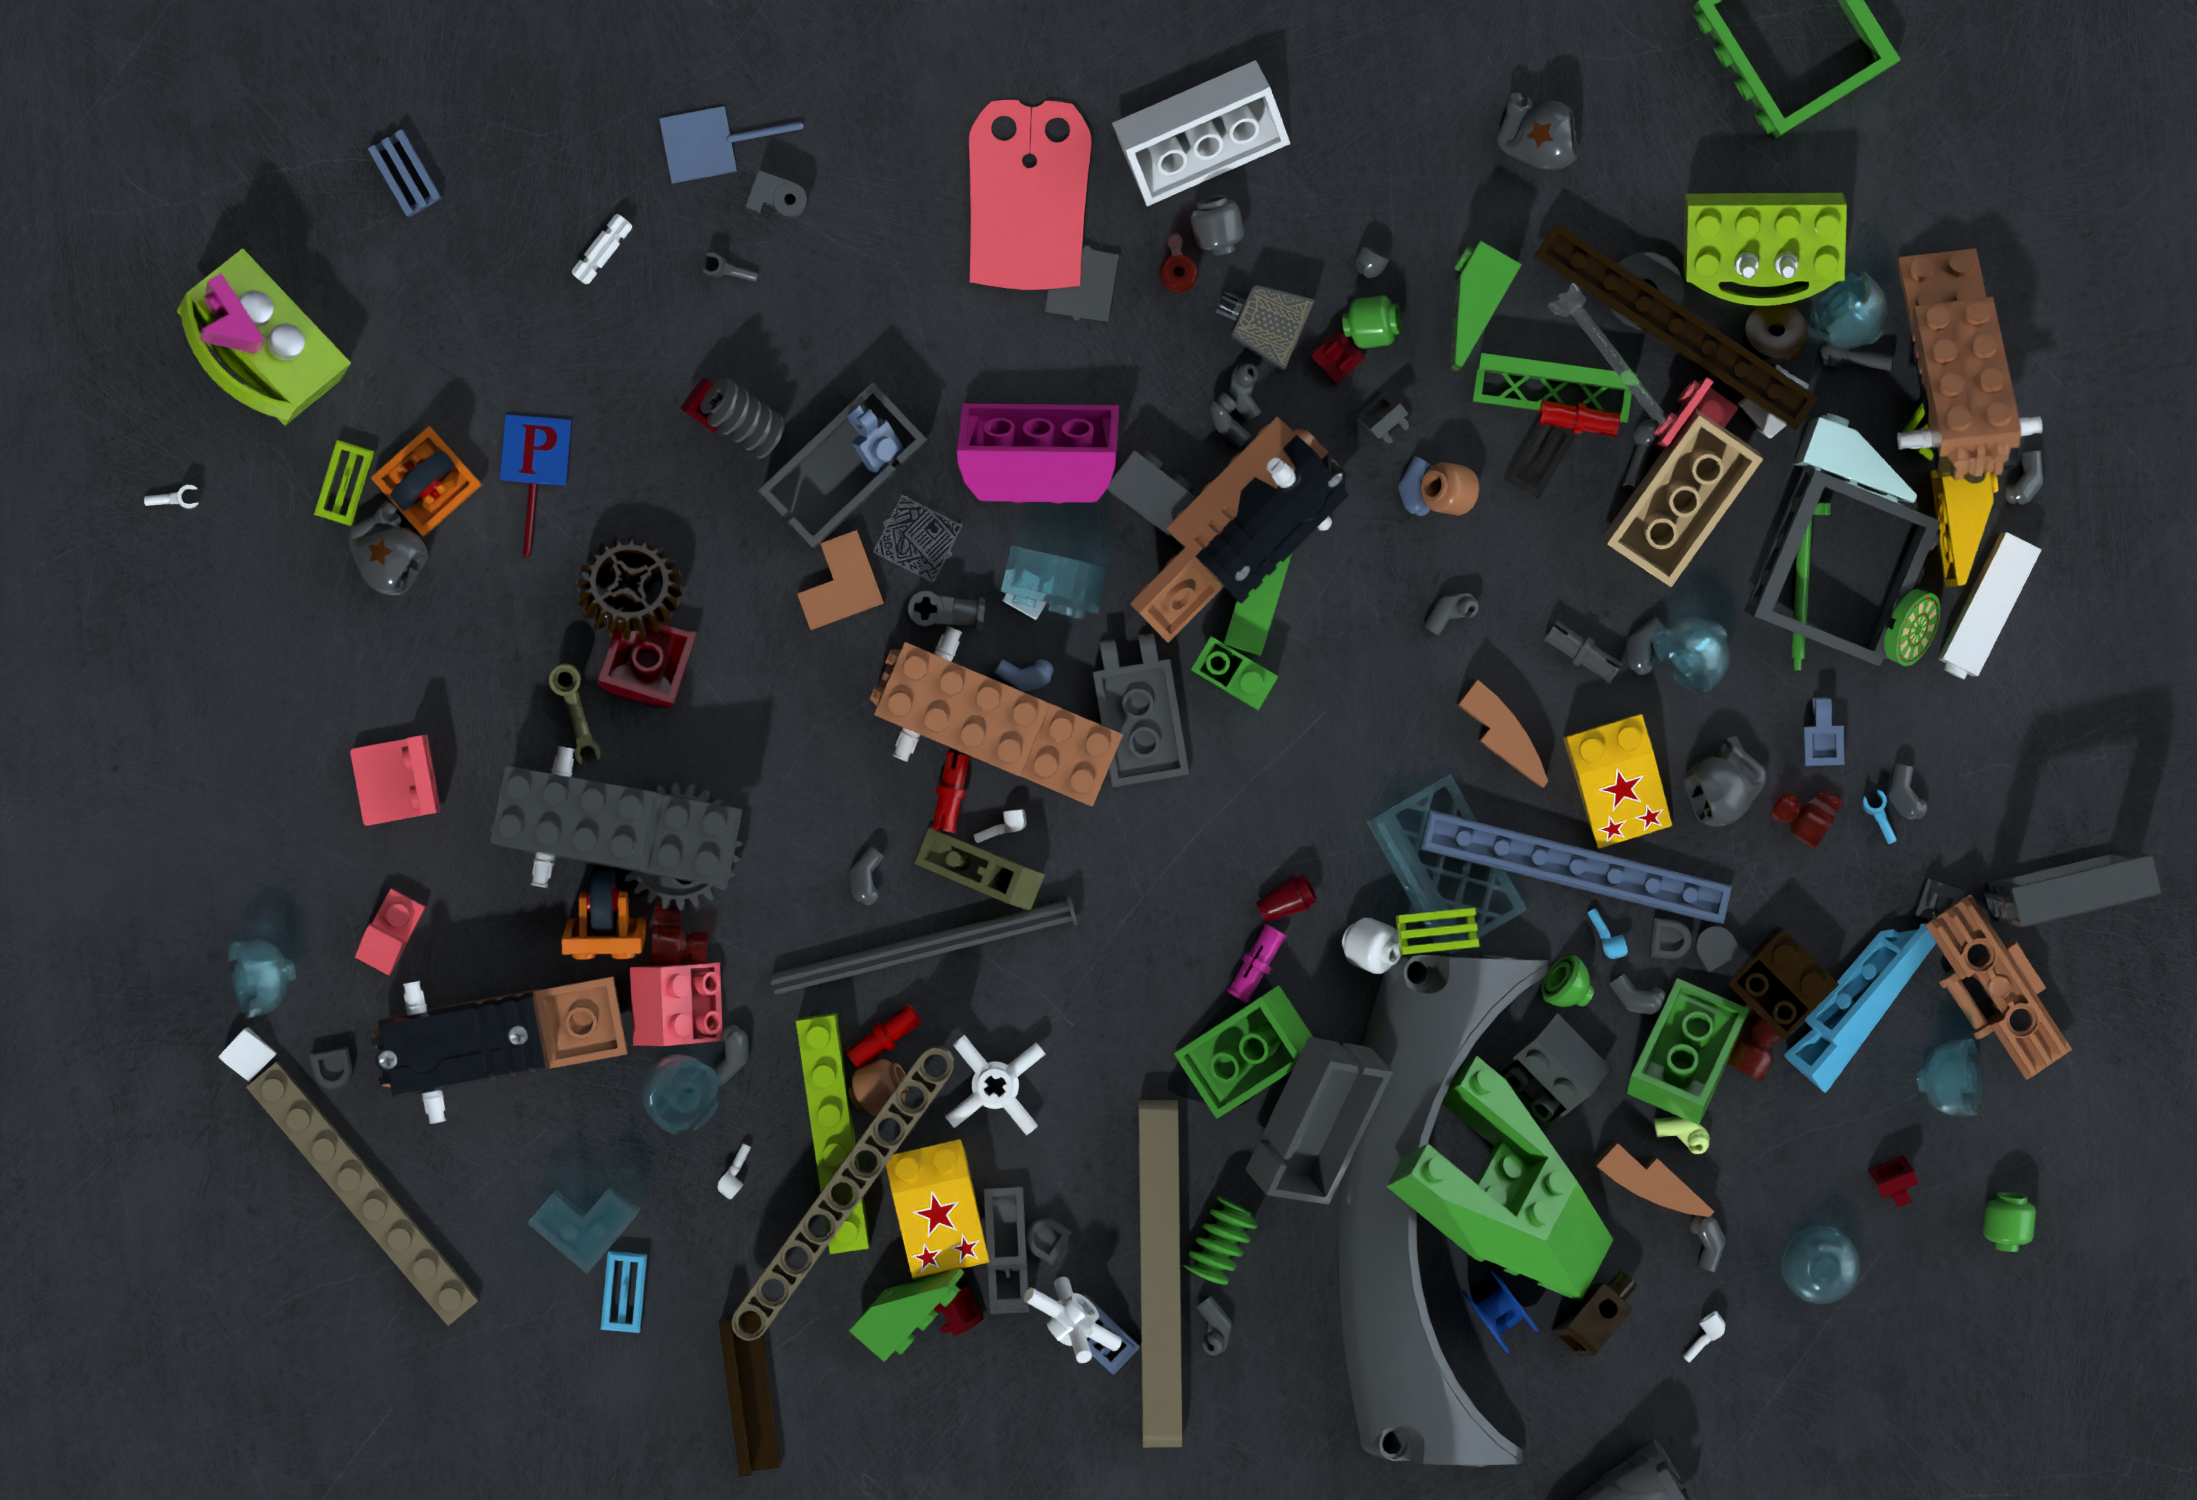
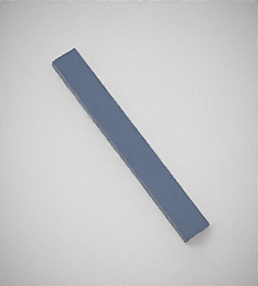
M1432 810L1428 812L1420 846L1421 850L1717 924H1724L1732 889L1731 885Z

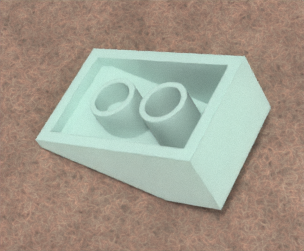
M1827 413L1826 416L1822 415L1809 421L1793 465L1801 468L1807 466L1901 505L1915 502L1917 494L1857 430L1848 428L1849 420Z

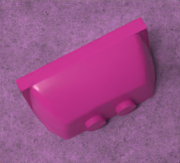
M962 403L957 460L966 486L981 501H1011L1014 503L1052 502L1056 504L1065 502L1092 503L1098 501L1109 487L1116 465L1119 405Z

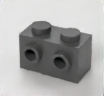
M1134 450L1111 480L1106 490L1169 536L1170 533L1166 528L1173 522L1175 516L1181 510L1186 509L1197 498L1191 493L1195 486L1177 473L1173 478L1169 477L1160 470L1164 463L1147 450H1144L1141 455Z

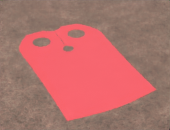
M1019 100L991 101L972 125L969 133L971 283L1019 290H1043L1080 286L1084 214L1092 143L1089 128L1073 104L1045 100L1043 104L1032 107L1031 115V107L1021 104ZM1008 116L1014 120L1017 129L1013 138L1002 141L994 137L991 127L996 118ZM1057 117L1066 120L1070 127L1067 139L1058 143L1049 140L1045 134V126L1048 121ZM1029 153L1033 154L1037 159L1036 165L1032 168H1027L1022 163L1023 157Z

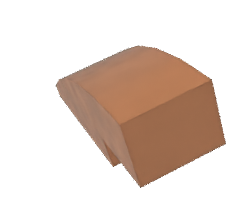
M1478 679L1474 680L1456 705L1487 727L1478 741L1539 787L1544 788L1548 780L1541 760L1529 736L1514 714L1498 696Z
M1614 1140L1593 1162L1618 1184L1660 1206L1704 1217H1710L1715 1212L1654 1155L1642 1166Z

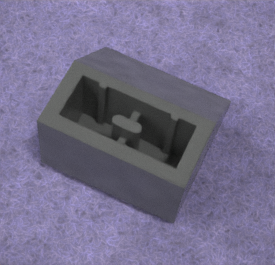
M1557 1013L1539 1027L1495 1071L1508 1082L1522 1104L1548 1129L1592 1095L1612 1068Z

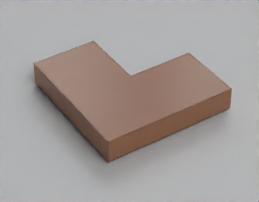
M858 530L820 543L833 581L797 593L810 630L884 604Z

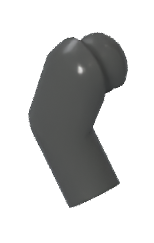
M1221 393L1215 401L1212 399L1209 410L1217 431L1239 450L1251 437V434L1229 415L1236 408L1237 403L1228 394Z
M2041 451L2021 452L2023 475L2017 483H2009L2005 487V498L2009 503L2015 504L2018 502L2020 505L2026 504L2031 501L2043 486Z

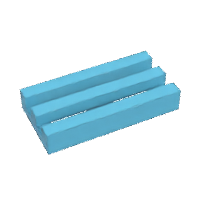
M608 1251L601 1319L602 1330L641 1332L648 1254ZM617 1260L623 1261L618 1321L610 1322L615 1264ZM631 1262H638L633 1323L629 1324L626 1323Z

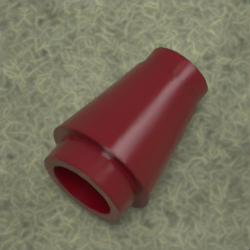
M1305 874L1297 878L1295 875H1292L1265 895L1263 899L1256 901L1265 922L1311 910L1310 906L1318 902L1314 889Z

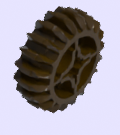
M633 535L629 537L627 545H622L621 540L616 536L613 539V548L610 549L601 542L599 545L600 555L589 552L587 555L589 565H581L579 568V575L582 578L576 581V590L581 592L577 596L578 604L586 606L584 617L586 619L595 618L594 628L596 630L608 625V636L610 638L616 635L617 630L623 631V639L626 641L630 639L632 631H637L639 638L643 640L646 637L647 627L653 632L658 633L660 631L659 621L668 624L672 621L670 611H677L679 609L680 601L677 597L682 596L683 587L677 584L681 581V572L679 570H672L675 567L674 558L668 557L663 559L665 549L662 546L651 551V541L648 538L643 541L641 546H638ZM625 564H634L642 567L633 569ZM610 570L614 583L607 587L605 594L600 596L597 591L598 583L603 575ZM659 580L662 587L661 593L657 600L649 606L645 593L652 588V583ZM636 587V593L631 591V589ZM625 607L631 609L633 612H622L616 609Z

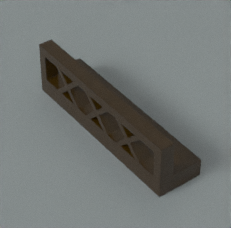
M756 1312L742 1313L740 1315L741 1325L745 1329L756 1330L761 1326V1318ZM733 1315L721 1316L718 1322L739 1477L751 1476L753 1471L781 1467L764 1336L761 1335L755 1340H744L738 1337L732 1328Z

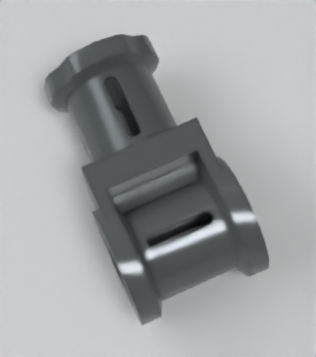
M920 591L914 594L909 601L908 615L916 625L922 627L933 624L975 627L977 632H982L985 597L979 596L978 600L937 596L930 591ZM922 598H929L930 605L936 606L937 609L936 613L929 614L928 620L921 619L920 612L914 611V605L921 604Z

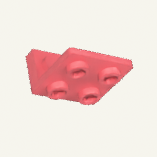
M1708 377L1699 382L1694 380L1686 386L1678 397L1677 402L1682 406L1677 413L1671 412L1669 415L1667 414L1655 430L1654 434L1660 437L1655 445L1663 451L1695 408L1725 428L1738 410V407L1710 388L1713 381Z
M428 735L351 749L350 755L364 825L368 826L442 812Z

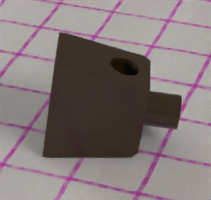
M1619 1271L1608 1285L1605 1283L1593 1284L1586 1291L1583 1299L1577 1301L1551 1331L1579 1357L1595 1356L1631 1313L1632 1307L1625 1300L1637 1288V1284L1622 1271ZM1601 1302L1605 1306L1604 1316H1602L1599 1312V1305Z

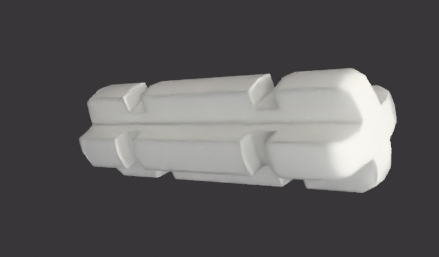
M616 214L607 224L609 228L606 232L602 230L585 252V259L583 261L579 260L572 269V274L582 283L589 284L597 274L596 269L598 267L602 268L620 245L618 242L620 238L624 239L631 231V223L621 215Z

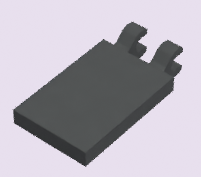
M1153 632L1138 635L1142 663L1119 666L1115 639L1099 641L1104 669L1094 670L1093 677L1101 724L1123 734L1109 767L1112 787L1189 775L1170 658L1158 660Z

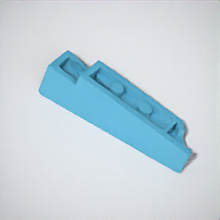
M1920 924V928L1917 930L1900 933L1894 929L1880 931L1837 981L1839 985L1805 1018L1806 1023L1812 1030L1790 1048L1784 1057L1823 1092L1829 1090L1936 944L1926 926Z

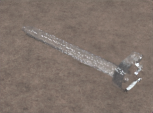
M1575 283L1571 284L1567 293H1560L1558 295L1560 299L1549 303L1548 307L1554 315L1558 314L1561 317L1572 315L1652 420H1657L1663 428L1668 423L1663 416L1664 411L1582 307L1587 300L1584 293Z

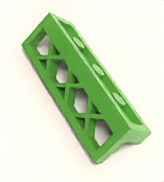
M1481 353L1478 356L1472 402L1539 411L1542 399L1547 400L1551 396L1557 403L1564 404L1556 392L1570 383L1579 385L1588 397L1582 403L1588 404L1591 401L1597 410L1602 411L1604 409L1595 399L1606 389L1623 391L1620 422L1628 423L1632 391L1635 390L1637 374ZM1485 372L1501 374L1510 388L1500 396L1483 395ZM1508 375L1523 378L1514 384ZM1529 378L1539 379L1549 391L1547 395L1537 402L1527 401L1518 389V386ZM1548 381L1562 383L1555 389H1553L1551 385L1548 383ZM1586 386L1599 387L1600 389L1591 394ZM1514 391L1519 399L1505 398V396Z

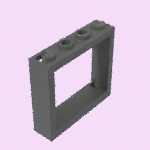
M1804 466L1744 611L1757 618L1881 666L1883 659H1887L1884 649L1885 632L1888 627L1893 629L1896 619L1891 618L1892 613L1900 600L1922 581L1925 573V566L1923 564L1929 550L1932 551L1939 541L1940 529L1938 528L1941 521ZM1824 487L1918 524L1867 648L1773 611Z
M2119 851L1986 883L1988 892L1983 893V901L1986 904L1988 915H1994L1995 921L2017 927H2025L2160 895L2161 890L2153 855Z

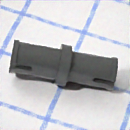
M1557 620L1544 640L1573 658V664L1578 667L1582 664L1605 679L1609 684L1623 664V662H1619L1595 646V640L1590 637L1587 640L1563 625L1559 620Z

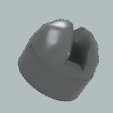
M1362 245L1356 255V270L1360 274H1364L1366 278H1374L1384 271L1390 259Z

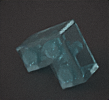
M1011 546L1001 592L1014 595L1012 603L1035 608L1038 600L1050 603L1049 611L1084 619L1085 612L1099 613L1108 568L1080 560Z
M611 1185L586 1214L556 1189L527 1224L588 1274L640 1213L641 1209Z

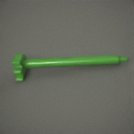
M1818 502L1814 515H1830L1831 503ZM1812 518L1796 557L1793 619L1807 624ZM1792 632L1791 658H1794L1793 670H1801L1802 659H1805L1806 637Z

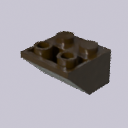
M1777 927L1750 954L1728 982V985L1784 1040L1839 983L1785 929Z

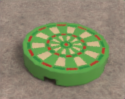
M1915 589L1900 600L1891 617L1896 619L1893 629L1888 627L1884 636V649L1888 659L1902 666L1913 665L1924 655L1932 643L1940 621L1941 605L1936 595L1926 590Z

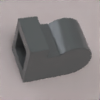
M758 170L746 204V210L761 215L764 205L775 208L777 213L784 218H796L803 214L807 207L806 192L800 185Z

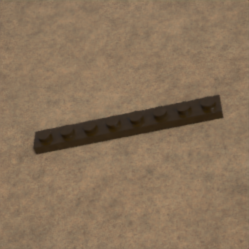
M1558 223L1554 225L1535 253L1534 257L1794 431L1797 430L1818 399V396Z

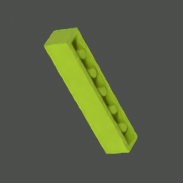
M837 1013L803 1017L796 1020L821 1192L856 1145ZM856 1155L855 1162L859 1167L858 1155ZM840 1182L832 1188L834 1198L841 1203H847L854 1198V1190L848 1183ZM864 1196L828 1244L830 1254L869 1249L870 1238ZM824 1216L826 1232L828 1233L831 1230L830 1220L826 1216Z

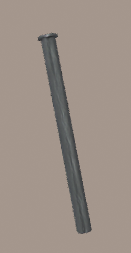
M1069 894L1066 895L1067 900L1033 908L1031 911L1025 910L776 972L770 976L772 990L774 994H782L1073 921L1074 925H1078L1072 898Z

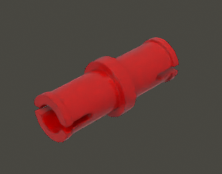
M1542 399L1539 407V425L1545 424L1568 428L1574 434H1581L1582 431L1608 435L1614 438L1619 429V412L1614 413L1586 408L1585 403L1577 402L1576 406L1550 402Z
M946 752L941 785L936 786L935 794H938V800L931 829L956 833L955 828L961 799L965 800L967 793L963 791L970 756Z
M907 1004L883 1024L877 1022L873 1025L872 1032L850 1048L845 1049L854 1065L860 1069L886 1049L889 1052L897 1047L895 1044L897 1041L918 1026H921L923 1022L913 1007Z

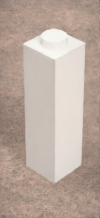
M2007 532L2000 533L1937 658L1946 663L1945 671L1965 680L1967 674L1979 676L2041 549Z

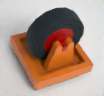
M431 426L422 431L371 477L373 482L423 537L430 533L483 485Z
M607 866L593 867L590 890L580 892L579 917H568L562 937V954H572V958L584 960L594 958L596 954H611L616 959L633 958L635 954L642 953L647 934V917H629L628 891L617 889L614 868Z

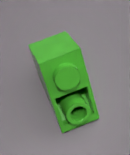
M1212 636L1191 669L1196 674L1256 710L1260 709L1279 677Z

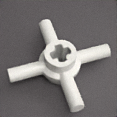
M965 1035L952 1044L975 1072L972 1080L973 1094L945 1116L954 1128L981 1106L992 1109L1004 1107L1026 1136L1038 1127V1124L1016 1099L1019 1089L1018 1076L1046 1054L1037 1042L1008 1065L997 1061L987 1063ZM992 1076L994 1079L1004 1078L1006 1082L1002 1084V1088L1005 1091L1000 1095L996 1091L989 1094L985 1089L989 1084L986 1081L987 1077Z
M1059 1277L1054 1282L1059 1301L1053 1300L1034 1288H1029L1025 1292L1024 1301L1051 1316L1047 1320L1048 1329L1060 1342L1073 1346L1078 1362L1086 1363L1092 1358L1087 1341L1088 1337L1112 1351L1118 1350L1121 1346V1337L1095 1323L1099 1319L1097 1309L1086 1297L1078 1293L1073 1294L1067 1277Z

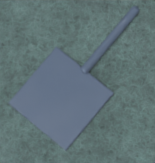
M725 106L659 118L672 184L737 172L732 142L800 130L804 127L802 122H795L730 135Z

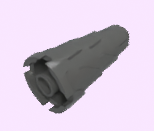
M1653 1439L1644 1444L1638 1452L1601 1476L1599 1482L1582 1492L1574 1500H1691L1686 1488L1679 1489L1682 1487L1679 1481L1681 1479L1659 1442Z

